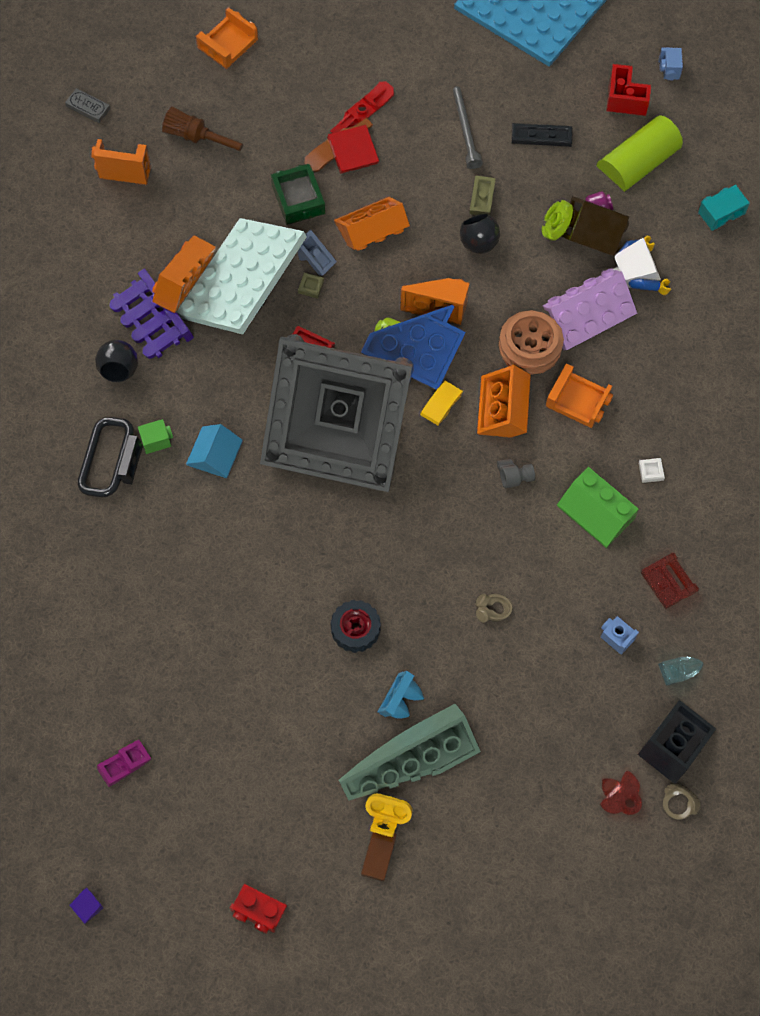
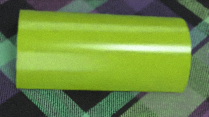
M661 115L656 116L599 160L597 167L625 192L682 148L683 140L681 133L670 119Z

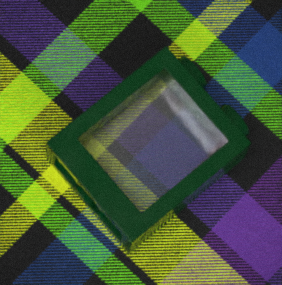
M310 164L298 165L295 168L285 171L280 170L271 174L272 187L286 225L325 214V202Z

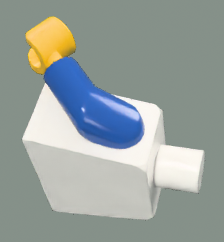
M645 236L642 239L627 241L618 254L615 255L618 267L613 270L623 272L628 288L658 291L662 295L668 294L671 288H666L665 286L669 285L670 280L664 279L661 283L658 281L661 278L650 253L655 243L650 244L651 237Z

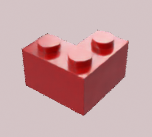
M613 64L606 111L646 116L650 102L651 85L631 83L633 66Z

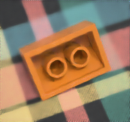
M391 197L384 198L334 220L347 245L357 251L365 249L369 243L385 240L386 236L390 234H400L404 231V228L410 226L403 203Z
M511 365L481 376L477 434L514 437L527 433L531 374L515 365Z

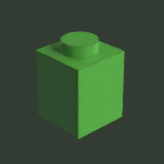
M163 419L138 426L146 454L171 447L169 439H172L173 435L170 426L165 427Z

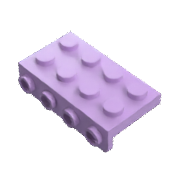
M612 268L607 269L601 273V276L587 279L583 282L584 285L572 287L566 290V294L552 297L548 300L547 304L543 305L544 310L549 311L550 317L562 329L564 338L562 348L564 350H568L637 314L622 271L613 270Z

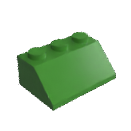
M589 467L572 483L557 504L558 508L605 548L636 518L639 510Z

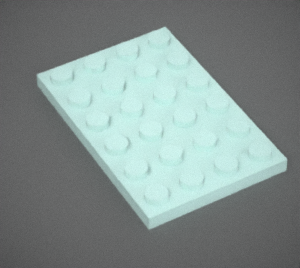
M240 218L177 310V314L184 320L244 334L306 239V234L300 230Z

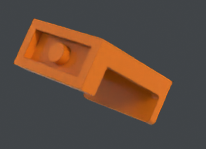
M227 8L226 17L207 35L201 31L196 36L197 47L227 69L258 41L257 27L254 23L244 19L239 12H234L232 9Z
M101 139L97 140L96 146L92 148L91 156L95 160L94 168L97 170L99 178L147 185L151 165L146 145L138 144L136 154L105 150L103 141Z
M566 364L547 398L545 407L592 428L595 422L600 423L604 415V411H602L604 405L609 406L614 394H611L612 385L608 384L607 388L597 385L574 374V367Z

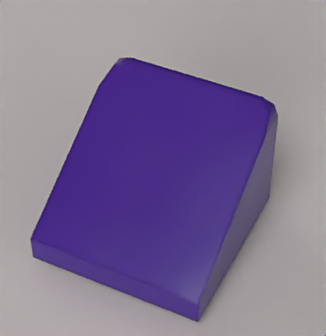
M87 887L69 905L84 924L103 909V906Z

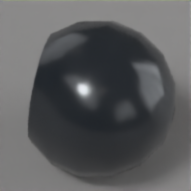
M480 214L465 220L460 228L462 244L470 252L478 254L493 250L500 239V228L496 219L489 214Z
M122 340L106 342L99 348L95 357L96 369L103 378L111 382H122L134 375L138 366L136 351L130 344Z

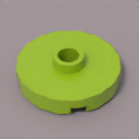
M565 200L557 201L550 207L544 219L546 224L545 226L542 225V234L545 238L554 241L560 238L566 231L573 214V208L569 202Z

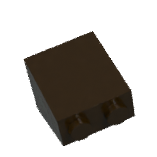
M572 196L570 201L573 208L572 219L561 237L615 256V253L621 247L622 235L628 229L629 216Z

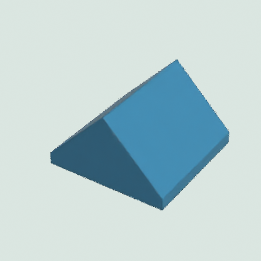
M222 424L203 426L186 465L228 478L243 440Z

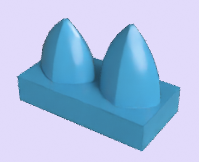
M408 671L398 673L378 710L379 714L384 717L392 716L400 719L410 716L408 707L402 698L404 697L409 700L424 699L420 687L412 680L413 674Z

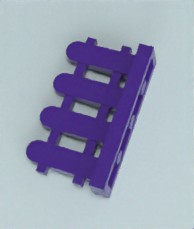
M144 268L138 272L141 278L140 281L136 282V280H133L130 288L121 294H118V292L113 294L115 298L110 301V308L114 312H120L121 310L126 312L120 319L124 327L135 325L137 329L132 332V339L136 343L146 340L148 344L143 348L144 356L149 359L157 356L159 359L163 356L161 354L162 351L172 344L179 345V339L184 337L186 342H189L194 337L177 312L173 313L165 308L160 313L157 311L160 305L152 302L154 297L152 289L155 282ZM150 291L152 295L147 297L146 293ZM141 297L143 301L130 310L128 306ZM150 313L154 314V317L141 325L139 323L140 320ZM173 322L174 326L170 328L168 324ZM164 328L166 332L152 341L150 336Z

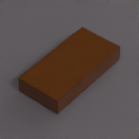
M375 832L372 833L361 872L362 876L385 881L397 834L394 833L393 837H389Z

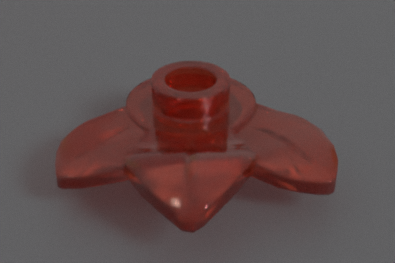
M626 771L621 781L603 779L602 791L606 798L601 801L600 806L611 814L623 812L627 815H634L638 813L642 807V800L638 795L640 784L637 778L631 772ZM626 800H632L634 806L628 807Z

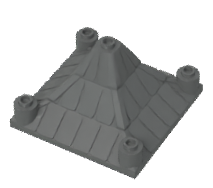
M296 334L281 337L260 464L389 492L394 475V463L410 379L414 371L413 363L405 357L391 361L309 344Z

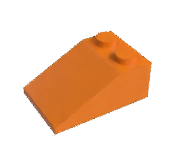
M446 278L402 286L400 310L424 315L453 305L455 307L447 322L461 325L467 306L470 283L461 279Z

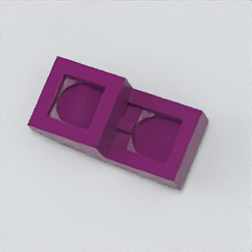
M137 740L120 749L118 754L98 764L97 770L108 787L145 765L151 760V757L140 740Z

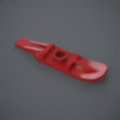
M386 81L379 82L371 92L345 112L343 119L330 132L335 133L343 128L354 127L365 118L368 119L394 96V88ZM360 107L366 108L364 111L359 110Z

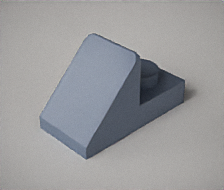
M309 230L306 233V239L297 251L300 261L307 260L318 275L323 276L337 261L312 230Z

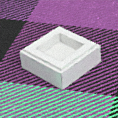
M661 458L639 460L638 464L642 483L664 481L665 477Z

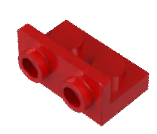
M246 884L243 885L234 904L230 906V910L234 913V918L244 923L246 920L255 923L254 928L266 934L268 930L273 933L275 932L287 908L286 904Z

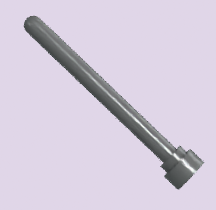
M456 86L453 88V94L468 152L465 158L466 165L469 169H476L481 167L483 162L481 155L475 150L461 89Z

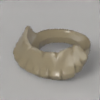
M674 783L665 788L666 795L663 799V808L669 817L682 820L691 814L696 815L699 812L700 802L689 789ZM682 794L688 799L687 810L680 815L673 814L668 808V802L673 796Z

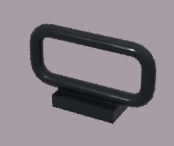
M105 417L95 423L78 477V487L83 494L94 497H108L117 491L121 480L125 484L132 485L143 445L139 438L134 436L133 425L128 420ZM105 426L125 428L124 439L110 486L105 489L88 487L86 481L101 430Z

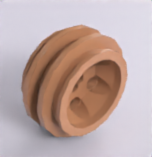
M531 310L519 312L505 322L501 329L498 346L500 355L508 366L515 365L532 375L543 373L556 364L561 355L564 338L562 329L553 318L545 313ZM517 334H522L521 337H516Z

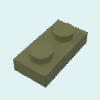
M475 176L469 214L490 215L496 178Z

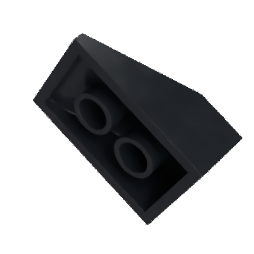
M679 700L637 755L676 784L689 769L716 728Z

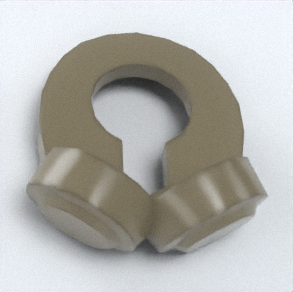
M484 593L477 598L475 603L478 607L476 616L483 623L488 620H505L512 612V604L509 599L499 594L486 595ZM495 602L502 604L504 612L497 614L486 606H492Z

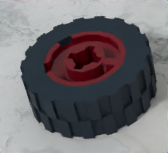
M351 600L350 602H344L343 605L336 608V612L333 613L331 620V634L334 642L336 641L339 647L344 648L345 651H352V653L364 652L378 641L381 629L380 616L377 614V610L371 607V604L364 603L361 600ZM357 623L360 625V628L357 627L353 630L352 625Z

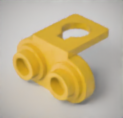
M379 793L370 795L365 805L367 812L374 817L370 831L393 837L397 824L407 823L413 813L412 807L408 802ZM382 823L387 824L389 829H382L378 825H382Z

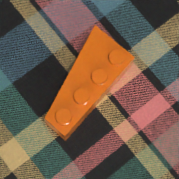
M195 235L189 241H185L179 253L175 255L172 261L159 274L158 281L152 289L154 293L152 302L175 313L211 262L216 247Z

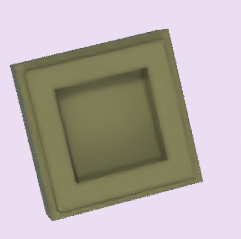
M304 273L298 293L318 299L324 278Z

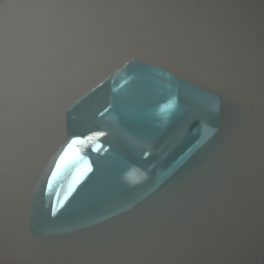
M679 657L663 661L658 665L665 684L668 686L686 681L695 676L701 670L703 662L692 657Z

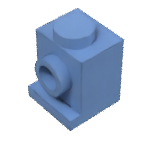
M661 48L659 63L664 79H680L683 68L681 48Z
M618 616L614 620L609 618L601 627L604 630L601 638L621 655L634 642L639 633ZM615 629H618L622 634H617Z

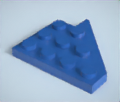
M450 305L369 333L360 353L391 361L405 357L414 366L411 378L437 390L466 332L447 323L455 307Z

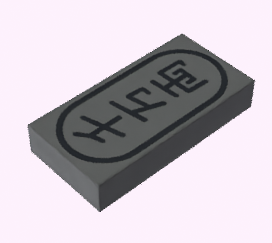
M77 88L65 102L66 107L99 124L110 110L109 104Z

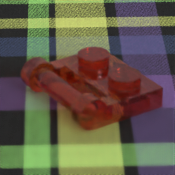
M674 552L641 571L642 576L665 609L699 591V587L696 583H692L678 563V557ZM670 565L685 589L681 590L666 566Z

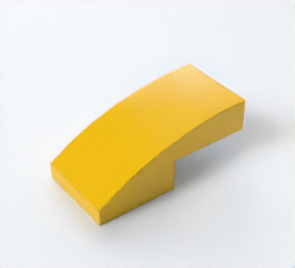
M444 381L427 402L420 415L439 425L447 417L451 407L459 400L463 391Z

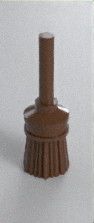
M170 107L166 112L162 123V132L184 137L185 140H190L195 144L201 139H209L235 150H242L243 143L209 131V128L205 127L203 119L189 116L174 107Z

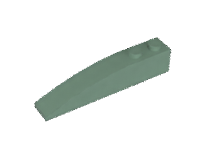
M453 704L385 743L339 779V782L347 799L352 800L376 793L381 788L399 786L398 783L409 780L411 782L421 780L420 777L432 774V776L441 774L481 751L465 715L456 704Z

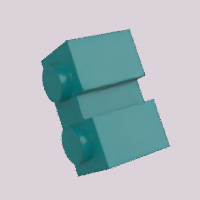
M734 185L730 188L722 189L712 197L708 196L703 199L698 213L713 231L725 225L727 221L746 214L750 203L739 188Z

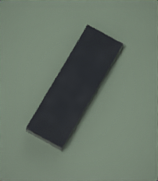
M512 123L511 144L572 147V126Z

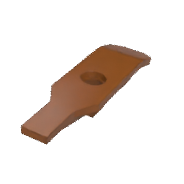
M365 118L354 127L366 125L367 129H369L373 124ZM328 140L320 144L305 157V165L310 164L313 172H319L326 164L335 159Z

